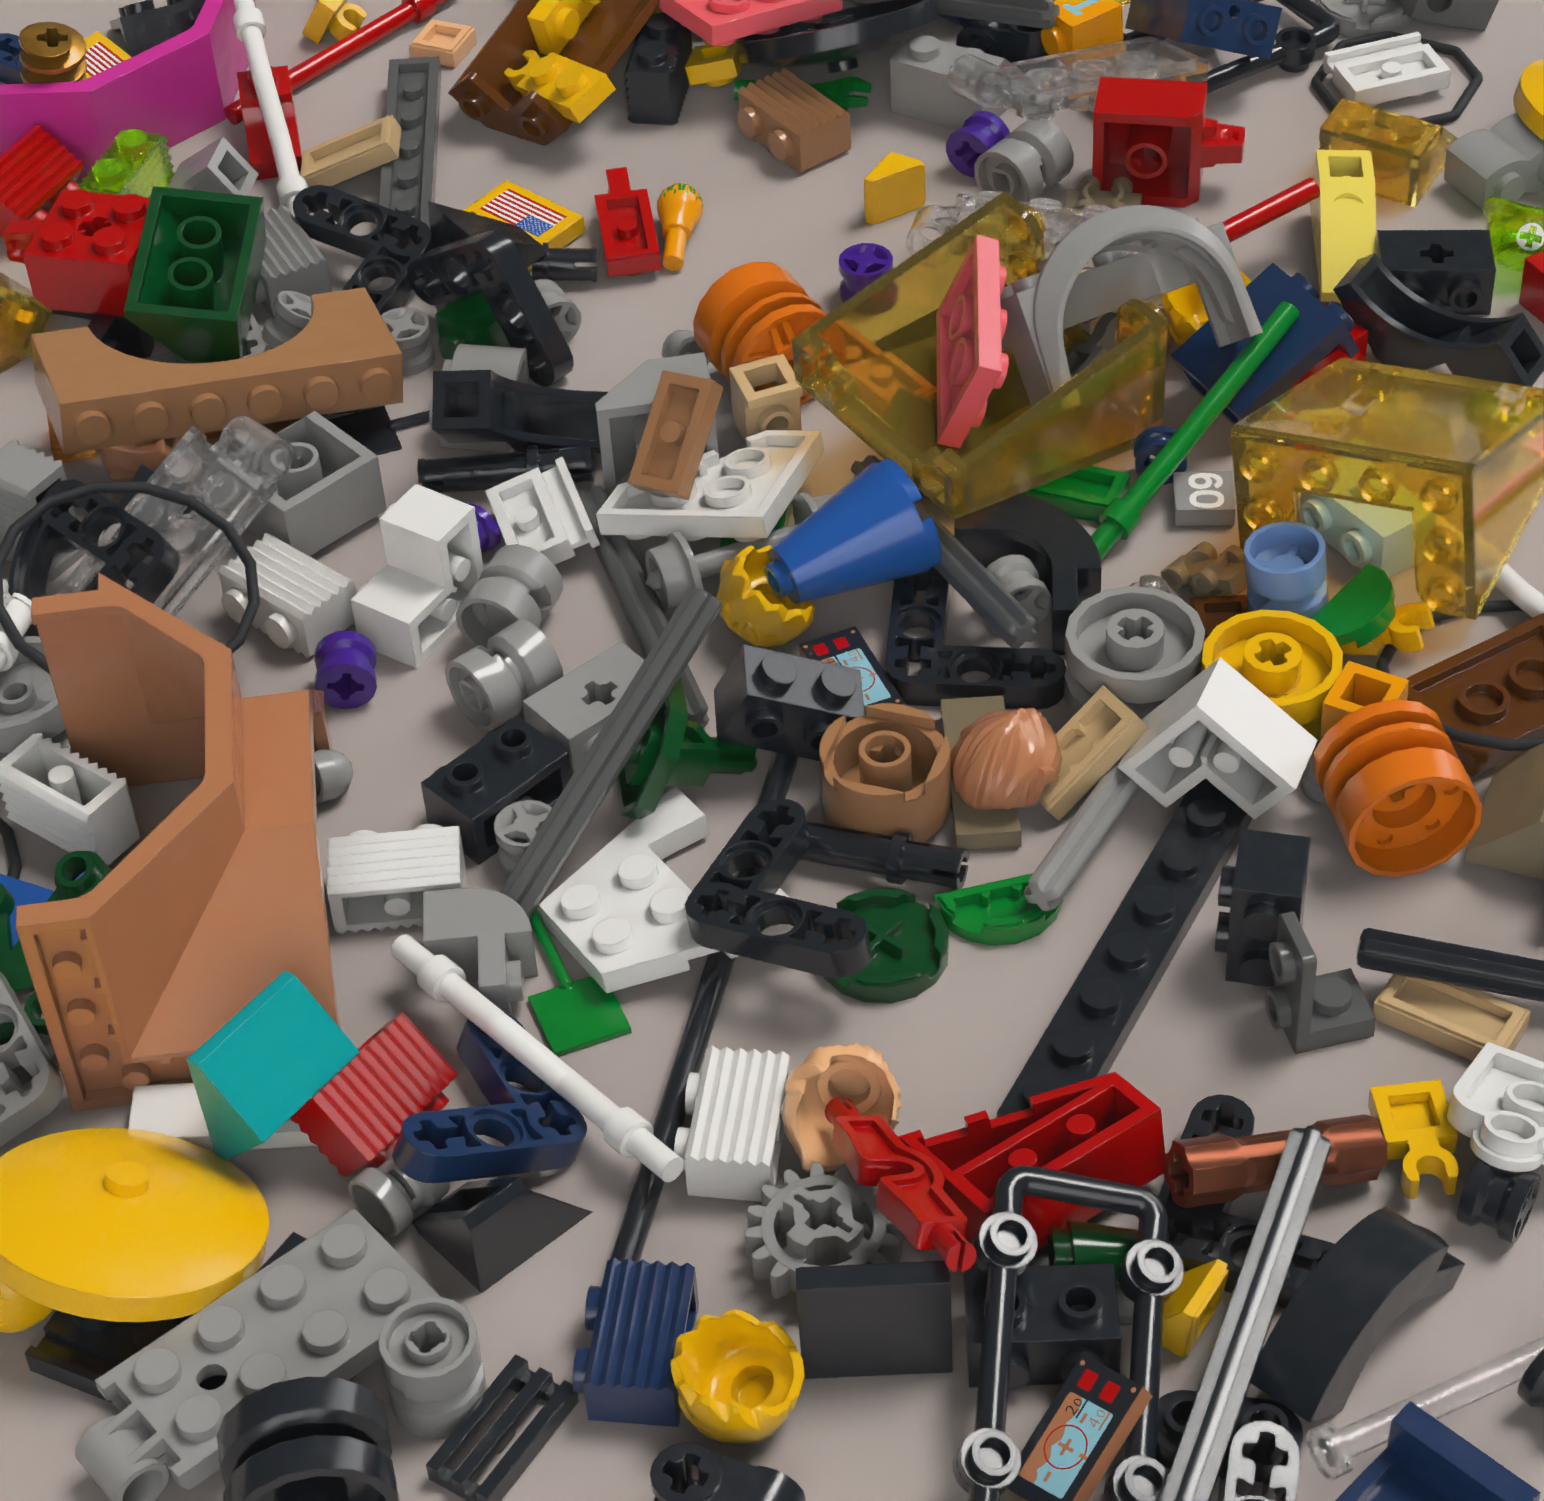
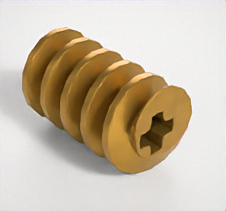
M37 22L21 30L18 38L21 46L19 57L22 63L20 76L23 84L75 82L87 79L86 43L83 36L77 30L56 22Z

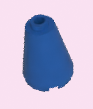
M889 458L871 463L770 548L768 552L770 563L764 566V572L774 593L779 598L787 596L793 603L799 604L925 573L930 568L938 565L941 562L942 548L937 528L932 517L921 522L919 513L913 503L923 497L905 470Z

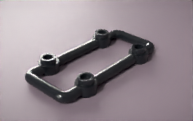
M1248 0V1H1253V2L1259 3V2H1262V1H1264V0ZM1276 0L1311 25L1313 29L1289 27L1280 30L1276 34L1270 60L1247 55L1187 80L1179 77H1164L1158 80L1208 82V94L1276 65H1279L1286 72H1302L1314 60L1316 49L1326 46L1337 39L1340 34V25L1334 16L1311 0ZM1132 31L1127 34L1123 33L1124 50L1076 71L1065 66L1066 76L1096 101L1100 77L1092 72L1091 69L1096 68V71L1104 76L1120 75L1131 62V53L1164 41L1166 38L1138 31Z
M1018 1165L1008 1169L997 1180L994 1190L992 1215L981 1225L972 1241L977 1254L975 1263L987 1275L975 1426L974 1432L964 1440L954 1455L953 1473L961 1488L969 1494L968 1501H1000V1495L1009 1488L1018 1476L1021 1467L1020 1451L1015 1441L1005 1433L1017 1277L1028 1267L1038 1247L1037 1235L1033 1227L1022 1217L1023 1197L1028 1195L1134 1215L1138 1218L1137 1243L1120 1262L1117 1279L1124 1295L1134 1302L1129 1379L1142 1385L1152 1395V1398L1126 1439L1125 1460L1112 1471L1105 1482L1104 1498L1105 1501H1159L1168 1475L1166 1468L1156 1460L1164 1303L1169 1300L1180 1286L1184 1275L1183 1262L1178 1252L1167 1243V1209L1157 1195L1141 1186L1032 1165Z

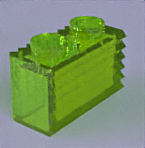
M140 129L119 131L117 137H114L115 142L110 143V148L105 149L106 153L102 154L101 159L97 160L96 164L92 166V171L87 172L88 177L82 178L83 183L78 184V189L93 193L137 194L141 197L150 198L153 186L168 187L175 174L172 171L174 165L170 162L172 156L168 154L171 148L166 145L168 139L164 135L148 133Z

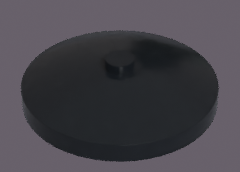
M887 0L823 15L822 19L817 22H797L782 26L778 32L773 34H753L738 38L735 42V48L740 63L788 68L828 65L829 73L842 72L859 67L857 58L891 46L916 33L936 20L937 14L934 0Z

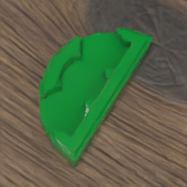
M1368 563L1311 619L1317 621L1330 631L1336 638L1339 646L1356 641L1357 648L1365 646L1382 634L1395 617V592L1392 582L1385 571Z
M1033 873L933 895L934 907L941 912L950 931L965 940L990 946L1018 944L1040 935L1057 919L1063 898L1058 906L1050 911H1042L1038 904L1028 903L1024 890L1029 885V878Z

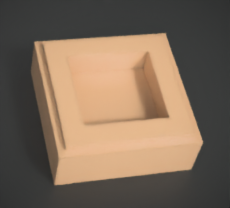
M432 19L409 45L411 58L439 56L440 66L455 69L477 43L476 31L471 26Z

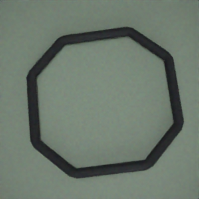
M1383 31L1342 40L1335 45L1332 51L1405 34ZM1421 38V43H1428L1435 52L1454 56L1471 76L1472 80L1450 112L1410 121L1432 126L1453 122L1461 116L1483 81L1482 73L1461 48ZM1323 64L1320 66L1311 80V86L1333 114L1384 126L1388 119L1386 116L1340 106L1322 84L1327 74L1323 71Z

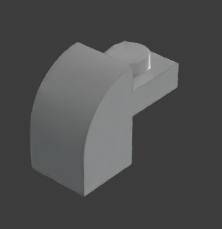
M471 887L423 891L424 947L433 955L442 954L447 956L463 969L467 982H478L479 992L503 1012L513 1016L512 1002L524 1001L523 977L538 976L531 924L524 909L512 898L490 889Z

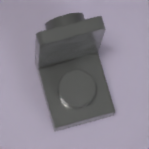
M1295 912L1279 914L1277 941L1269 944V959L1274 974L1273 988H1268L1265 991V1005L1272 1026L1276 1030L1283 1028L1295 1054L1373 1037L1376 1017L1352 969L1349 968L1316 976L1317 958Z

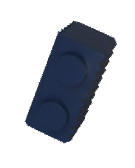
M613 1257L606 1263L602 1286L591 1285L589 1287L585 1305V1327L587 1331H593L590 1348H577L573 1365L574 1393L584 1394L588 1420L678 1427L680 1425L682 1410L678 1403L679 1393L674 1384L670 1362L674 1357L678 1336L691 1331L697 1321L699 1299L694 1266L689 1263L679 1266L673 1261L665 1265L658 1260L650 1264L644 1259L635 1263L629 1258L621 1262Z

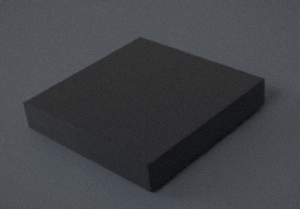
M944 1261L796 1268L800 1348L805 1379L953 1372L950 1269H948Z

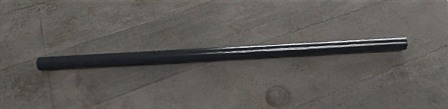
M777 752L773 753L757 805L767 800L786 799L799 757ZM759 867L745 868L735 872L734 876L750 877L761 873L763 869ZM722 951L708 954L653 1124V1135L672 1151H674L677 1129L682 1127L686 1116L685 1093L688 1075L690 1072L699 1073L735 961V958L730 959ZM643 1163L640 1164L610 1259L614 1257L623 1262L629 1258L635 1263L640 1261L665 1182Z

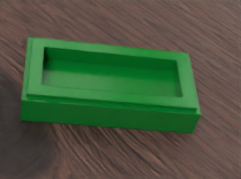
M1018 451L1000 485V490L1031 496L1052 504L1073 518L1100 523L1099 516L1114 498H1122L1130 489V474Z

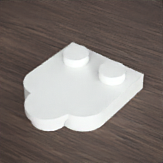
M1488 1041L1454 1086L1447 1111L1449 1123L1457 1131L1471 1138L1470 1147L1472 1151L1487 1164L1513 1172H1528L1544 1165V1062Z

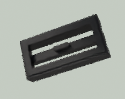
M515 1354L427 1462L426 1468L429 1480L467 1501H501L579 1402L578 1393L573 1391V1384L566 1380L561 1385L554 1383L552 1373L541 1367L536 1372H533L529 1369L528 1360ZM540 1398L546 1401V1404L481 1485L476 1484L474 1481L496 1454H500L515 1436L516 1428Z

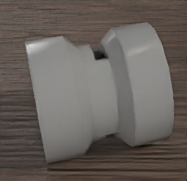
M394 1146L386 1152L385 1162L381 1166L364 1169L348 1185L350 1197L361 1215L374 1229L389 1238L398 1236L412 1224L413 1214L421 1206L432 1207L448 1194L450 1189L449 1182L423 1183L403 1174L395 1165L392 1157Z

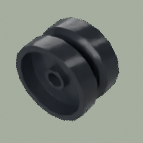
M302 1377L277 1382L245 1396L224 1415L217 1433L220 1469L226 1486L223 1493L224 1501H400L392 1459H390L392 1446L384 1402L366 1386L342 1378Z

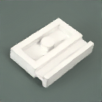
M1419 32L1324 53L1323 71L1326 74L1331 73L1333 75L1334 85L1354 109L1374 107L1383 102L1409 96L1418 97L1427 92L1449 87L1450 68L1428 43H1421V34Z
M563 457L555 460L557 467L543 473L540 472L538 467L485 490L506 545L519 544L531 547L544 554L554 565L576 556L573 550L587 543H590L592 548L600 545Z

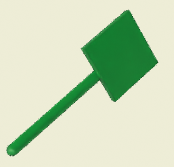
M536 908L529 921L559 987L528 996V1002L550 1050L560 1057L632 1033L614 992L606 993L591 976L574 982L571 981L544 921Z

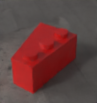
M1112 1072L1029 1097L1030 1108L991 1120L985 1110L964 1116L965 1127L928 1139H924L921 1130L901 1135L899 1138L906 1146L925 1154L941 1168L945 1178L943 1190L967 1217L965 1239L972 1244L973 1238L981 1225L992 1215L994 1190L997 1180L1005 1171L1018 1165H1032L1141 1187L1164 1174L1165 1145L1161 1108L1119 1074ZM1024 1195L1022 1217L1031 1224L1037 1235L1038 1247L1036 1251L1048 1245L1049 1228L1066 1227L1067 1220L1085 1222L1103 1211L1102 1209Z

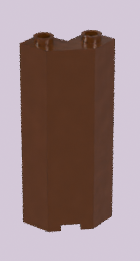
M518 0L448 94L459 103L461 110L467 116L480 121L485 127L546 146L565 133L574 121L563 117L561 113L533 90L522 96L519 91L514 89L504 74L507 68L519 70L528 63L522 55L526 50L536 51L540 58L547 56L539 52L527 18L539 0ZM601 0L593 7L579 26L576 35L568 41L559 55L608 75L659 6L660 0Z

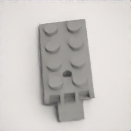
M353 1208L96 1379L95 1383L98 1391L106 1400L112 1401L120 1413L103 1418L88 1428L77 1443L75 1457L111 1501H155L168 1483V1468L172 1478L178 1485L190 1491L220 1470L217 1433L224 1415L245 1396L273 1383L302 1377H332L350 1380L381 1358L379 1353V1332L385 1319L397 1307L416 1298L440 1296L370 1223ZM222 1375L227 1377L223 1385L213 1390H206L199 1386L204 1380L213 1376Z

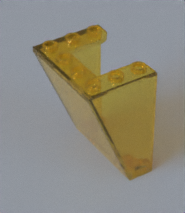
M1006 191L791 340L795 382L883 459L889 458L894 460L905 470L918 490L953 520L1132 450L1134 441L1144 430L1155 426H1163L1168 321L1152 303H1144L1139 299L1132 298L1122 304L1117 310L1116 346L1032 408L1011 348L1002 351L1009 358L1007 375L1002 387L999 390L993 388L987 398L986 412L981 425L978 428L971 427L960 449L937 444L936 312L976 235L999 240V262L1001 266L1006 267L1004 287L1042 271L1039 262L1045 260L1044 222L1036 210L1028 205L1023 206ZM1079 324L1063 330L1065 352L1076 341L1085 343L1089 338L1082 331Z
M1339 358L1235 423L1230 430L1240 548L1243 551L1245 541L1252 532L1264 525L1279 521L1300 522L1299 503L1301 493L1412 512L1415 587L1417 594L1431 609L1446 615L1473 620L1477 619L1544 492V389Z

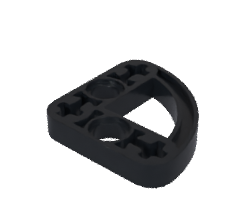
M74 479L63 480L48 490L40 501L46 497L85 484ZM94 493L50 508L23 530L12 560L8 592L11 596L14 592L22 594L31 601L34 597L46 596L50 566L62 538L104 565L99 571L100 574L152 604L173 580L178 571L180 559L177 550L160 533L101 494ZM70 507L81 508L87 514L82 522L67 512ZM121 523L120 533L112 543L99 547L98 541L102 532L108 526ZM147 556H150L154 559L148 565L142 563ZM98 574L84 591L98 590ZM127 579L134 584L131 589L124 584ZM32 623L24 636H39L37 625Z

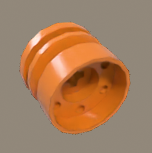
M750 262L728 271L715 281L699 302L693 320L694 341L702 353L705 352L706 358L720 374L726 377L729 383L730 367L784 354L803 387L800 406L822 391L836 372L842 355V336L833 319L826 312L822 311L815 300L808 297L804 288L787 270L772 262ZM775 381L752 388L757 392L775 387Z
M1393 699L1366 705L1345 715L1330 728L1314 751L1312 772L1334 815V820L1355 864L1373 875L1401 877L1425 872L1448 861L1464 848L1480 826L1483 805L1461 761L1458 759L1456 751L1437 713L1420 702Z

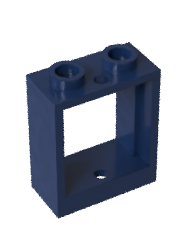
M1131 0L1125 28L1178 42L1270 60L1282 8L1248 0Z

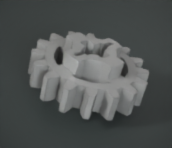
M820 1162L812 1163L810 1177L800 1179L794 1171L788 1169L783 1172L785 1186L783 1189L780 1190L765 1184L761 1188L762 1205H749L748 1229L744 1230L746 1255L752 1258L753 1276L757 1281L770 1278L771 1293L776 1299L781 1298L791 1290L796 1292V1268L902 1262L901 1242L904 1241V1235L876 1208L877 1201L875 1196L877 1187L863 1186L850 1180V1171L846 1164H842L837 1169L835 1175L831 1176L824 1174V1169ZM864 1222L872 1231L870 1241L864 1238V1226L862 1225ZM779 1231L785 1233L786 1247L784 1249L780 1247L776 1240Z

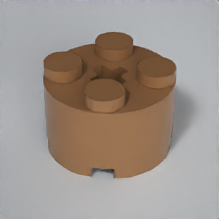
M879 703L865 706V715L846 722L845 714L836 719L826 729L820 742L819 755L822 809L827 825L891 837L897 831L911 833L914 841L928 843V839L936 834L945 824L951 810L950 742L946 734L943 737L936 729L935 720L927 713L914 707L893 703Z

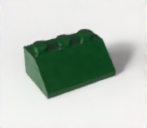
M153 186L124 307L125 318L186 361L213 363L243 358L266 247L263 197Z

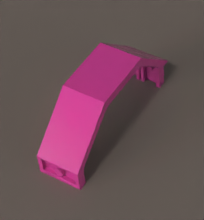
M206 0L194 25L190 29L88 79L75 82L1 84L0 156L38 124L43 126L45 132H50L53 139H58L61 146H66L69 153H74L77 160L83 161L85 167L78 179H109L226 120L224 108L234 102L239 90L237 72L246 71L249 65L244 43L237 38L233 24V16L236 12L233 0Z

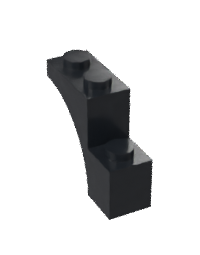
M1376 253L1358 259L1333 289L1346 313L1350 315L1356 324L1369 331L1368 344L1392 381L1445 363L1451 371L1456 384L1462 388L1474 409L1529 391L1544 371V345L1524 313L1500 318H1480L1454 313L1438 307L1404 286L1384 266Z
M492 370L433 371L432 430L448 443L506 442L517 452L526 451L527 445L539 444L542 450L591 444L593 454L601 453L595 403L608 392L567 390L531 385L505 378Z

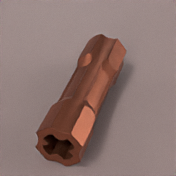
M1362 1114L1319 1120L1311 1125L1320 1129V1134L1331 1142V1150L1319 1182L1320 1184L1331 1187L1378 1180L1380 1171L1387 1167V1141L1381 1134L1378 1120L1374 1117ZM1291 1130L1235 1138L1218 1134L1172 1141L1170 1151L1164 1154V1179L1170 1188L1173 1202L1181 1207L1188 1208L1234 1201L1243 1194L1268 1191L1286 1139Z

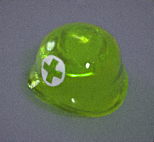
M1488 197L1484 202L1483 212L1487 218L1486 230H1490L1494 260L1498 265L1506 269L1523 273L1525 258L1544 251V209L1498 197Z

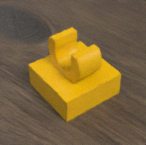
M318 0L302 34L319 44L330 30L337 40H341L361 27L367 13L360 6L347 3L348 0Z

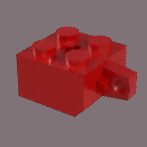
M1100 76L1093 115L1092 176L1099 179L1101 183L1100 191H1111L1112 182L1118 177H1125L1133 184L1132 193H1142V205L1185 208L1199 201L1203 168L1214 167L1215 164L1242 163L1245 127L1220 124L1217 120L1206 118L1208 82Z
M83 189L62 190L44 220L10 221L3 233V241L6 244L8 258L10 261L25 264L33 297L49 310L125 317L124 307L150 198L141 197L137 194L93 193Z

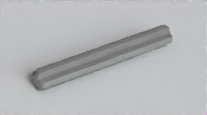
M1122 757L1101 778L1029 878V885L1024 890L1028 903L1038 904L1042 911H1050L1058 906L1141 788L1117 768Z

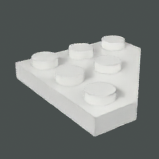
M765 430L746 437V448L733 451L720 459L719 454L715 450L703 453L689 500L639 490L628 484V481L619 484L596 513L600 535H624L630 540H640L650 536H668L679 531L687 541H696L705 537L734 538L739 542H753L761 538H767L824 453L821 431Z

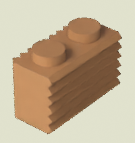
M783 67L780 73L775 70L772 76L767 74L764 80L758 78L755 84L750 82L747 88L741 86L739 89L737 121L743 134L750 139L754 138L755 141H759L761 146L765 145L767 150H770L778 161H785L786 164L789 163L792 169L796 168L798 174L851 149L850 113L787 68Z

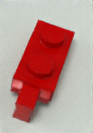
M627 167L606 169L608 193L594 195L608 277L636 276L646 272L662 271L660 250L647 188L631 190Z

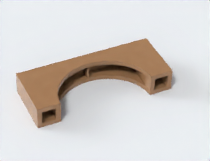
M365 287L311 295V319L296 336L268 351L222 362L180 364L137 358L105 345L95 337L88 326L31 334L35 384L64 454L240 428L246 425L253 426L299 419L314 411L320 415L403 403V354Z

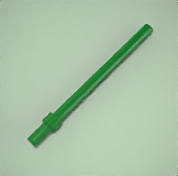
M1282 301L1261 326L1263 333L1252 337L1122 498H1114L1099 516L1101 524L1091 535L1098 549L1101 561L1119 539H1128L1141 523L1142 516L1140 513L1299 318L1300 313L1294 305L1286 301Z

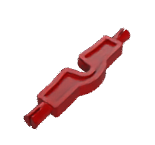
M839 1096L831 1099L825 1108V1117L834 1126L831 1145L844 1160L857 1184L877 1187L875 1196L877 1201L876 1208L902 1232L915 1249L935 1250L943 1259L948 1269L953 1272H957V1266L961 1272L971 1268L975 1263L977 1254L974 1246L965 1239L967 1217L943 1190L945 1178L941 1168L925 1154L906 1146L882 1117L876 1115L862 1116L852 1101L843 1096L842 1101Z

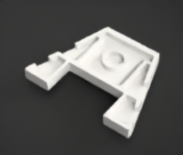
M677 787L669 790L661 797L653 813L643 819L634 820L538 904L545 926L606 993L689 971L688 960L719 952L718 950L703 947L691 938L685 903L692 891L662 861V859L710 835L705 814ZM781 888L776 892L777 895L789 897ZM789 924L773 925L761 933L770 936L780 935L789 932L794 926ZM724 952L730 959L739 957L738 955Z

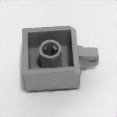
M316 411L271 437L265 436L248 425L232 433L228 437L229 444L233 446V459L215 470L224 512L260 540H262L264 533L271 534L308 556L313 555L387 510L378 456Z

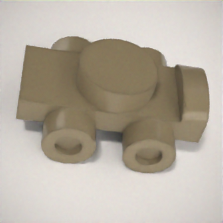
M1086 175L1081 179L1079 189L1068 188L1064 205V216H1074L1077 221L1083 223L1089 218L1107 210L1124 206L1142 205V193H1132L1133 184L1125 177L1116 178L1112 182L1111 191H1100L1101 183L1099 179L1092 175Z
M1201 542L1192 551L1184 556L1181 555L1160 572L1162 581L1168 588L1177 591L1184 586H1190L1192 595L1195 597H1213L1221 593L1237 595L1248 586L1245 578L1244 551L1236 545L1229 546L1218 557L1217 551L1212 544Z

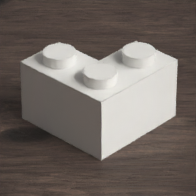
M415 484L396 503L390 505L379 518L387 565L367 584L361 586L350 601L356 632L369 638L374 644L376 652L417 669L458 628L455 615L457 609L473 584L479 580L484 568L475 507Z
M1220 657L1142 719L1149 728L1123 755L1117 768L1165 808L1206 778L1255 820L1296 790L1318 740Z

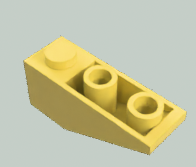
M1316 150L1313 179L1320 188V196L1310 202L1321 302L1333 301L1341 304V301L1333 291L1335 286L1358 259L1373 253L1377 255L1375 177L1371 151Z

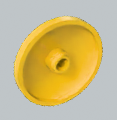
M85 1128L53 1133L33 1139L11 1149L0 1157V1281L13 1291L40 1305L67 1314L104 1321L150 1322L175 1319L196 1314L253 1276L262 1266L266 1252L270 1220L264 1197L253 1181L237 1166L197 1144L144 1130Z

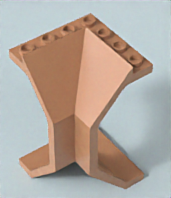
M99 572L98 590L32 598L31 618L33 625H37L72 753L79 752L80 758L88 757L89 762L98 763L99 768L107 767L108 774L116 773L118 779L126 778L128 787L204 777L200 785L90 892L73 899L19 905L16 908V930L73 1112L132 1105L134 1086L193 1083L186 1059L285 970L300 980L341 1029L317 831L314 752L322 749L333 750L324 708V691L303 690L242 698L230 648Z

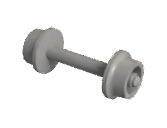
M806 492L799 493L793 499L794 525L771 531L767 538H761L753 542H736L695 556L683 534L679 531L668 535L665 544L646 551L645 561L648 578L645 584L653 589L662 608L678 607L689 589L698 588L703 590L701 578L720 573L724 561L732 560L749 545L755 547L756 550L768 545L773 547L834 494L830 493L811 497Z

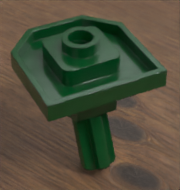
M680 676L616 779L621 815L633 819H643L655 811L667 785L704 787L710 773L741 775L745 772H752L758 764L755 756L757 748L717 740V737H710L699 723L689 721L683 683Z

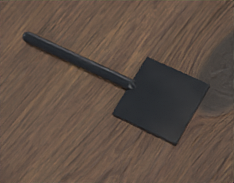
M380 406L329 419L328 421L374 454L381 455L401 450L402 446L395 431L429 422L430 410L390 420L385 406Z

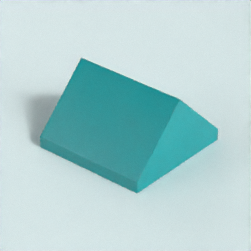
M286 970L186 1059L215 1155L225 1161L264 1143L360 1052L300 980Z

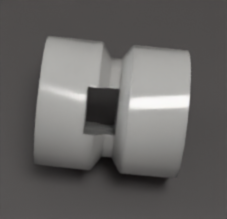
M1030 118L1009 133L1005 139L999 141L978 157L975 163V179L985 199L996 209L1005 213H1018L1070 173L1074 165V153L1063 131L1053 122L1044 118Z
M513 544L505 545L497 550L482 571L479 580L473 584L460 603L455 614L457 626L463 637L472 646L475 647L480 644L487 649L488 638L520 619L531 622L539 629L541 622L546 619L563 591V582L559 571L544 554L531 547Z
M520 619L488 638L487 649L479 644L447 663L445 675L452 697L460 710L476 727L489 732L521 713L523 700L563 677V668L556 651L540 629L531 622Z
M438 1296L411 1300L397 1307L385 1319L379 1332V1353L385 1377L387 1376V1388L394 1415L399 1424L415 1436L428 1439L448 1438L488 1389L475 1321L468 1309L454 1300Z

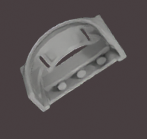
M1131 205L1118 207L1089 218L1070 231L1061 241L1055 243L1056 247L1050 256L1039 262L1042 270L1040 273L1023 278L1004 287L1000 297L1001 309H1005L1008 315L1006 330L1001 340L1002 351L1011 348L1034 414L1076 400L1064 348L1063 330L1107 313L1196 283L1218 348L1263 333L1241 277L1223 221L1205 227L1199 223L1198 218L1193 219L1178 211L1159 206ZM1126 251H1134L1138 253L1128 256ZM1092 259L1095 268L1081 272L1087 262Z

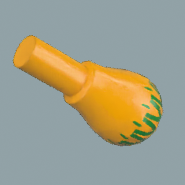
M675 183L663 189L657 200V215L662 225V235L665 238L662 264L669 271H678L683 267L686 242L691 238L692 231L703 214L704 206L701 195L691 185L684 183Z

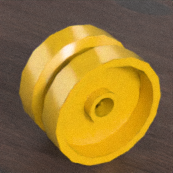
M1261 609L1237 614L1217 625L1204 642L1201 672L1221 657L1318 740L1311 754L1313 755L1321 740L1322 703L1342 672L1343 651L1334 635L1313 619L1290 611Z

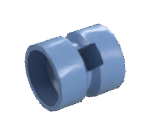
M1279 521L1264 525L1252 532L1245 541L1244 546L1245 578L1248 582V612L1261 609L1290 611L1311 619L1329 602L1328 582L1325 581L1327 574L1326 542L1321 533L1310 525L1296 521Z

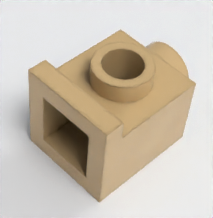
M784 354L770 356L729 368L733 422L745 444L746 437L765 430L802 431L800 397L803 396V387ZM775 381V387L757 392L752 388Z

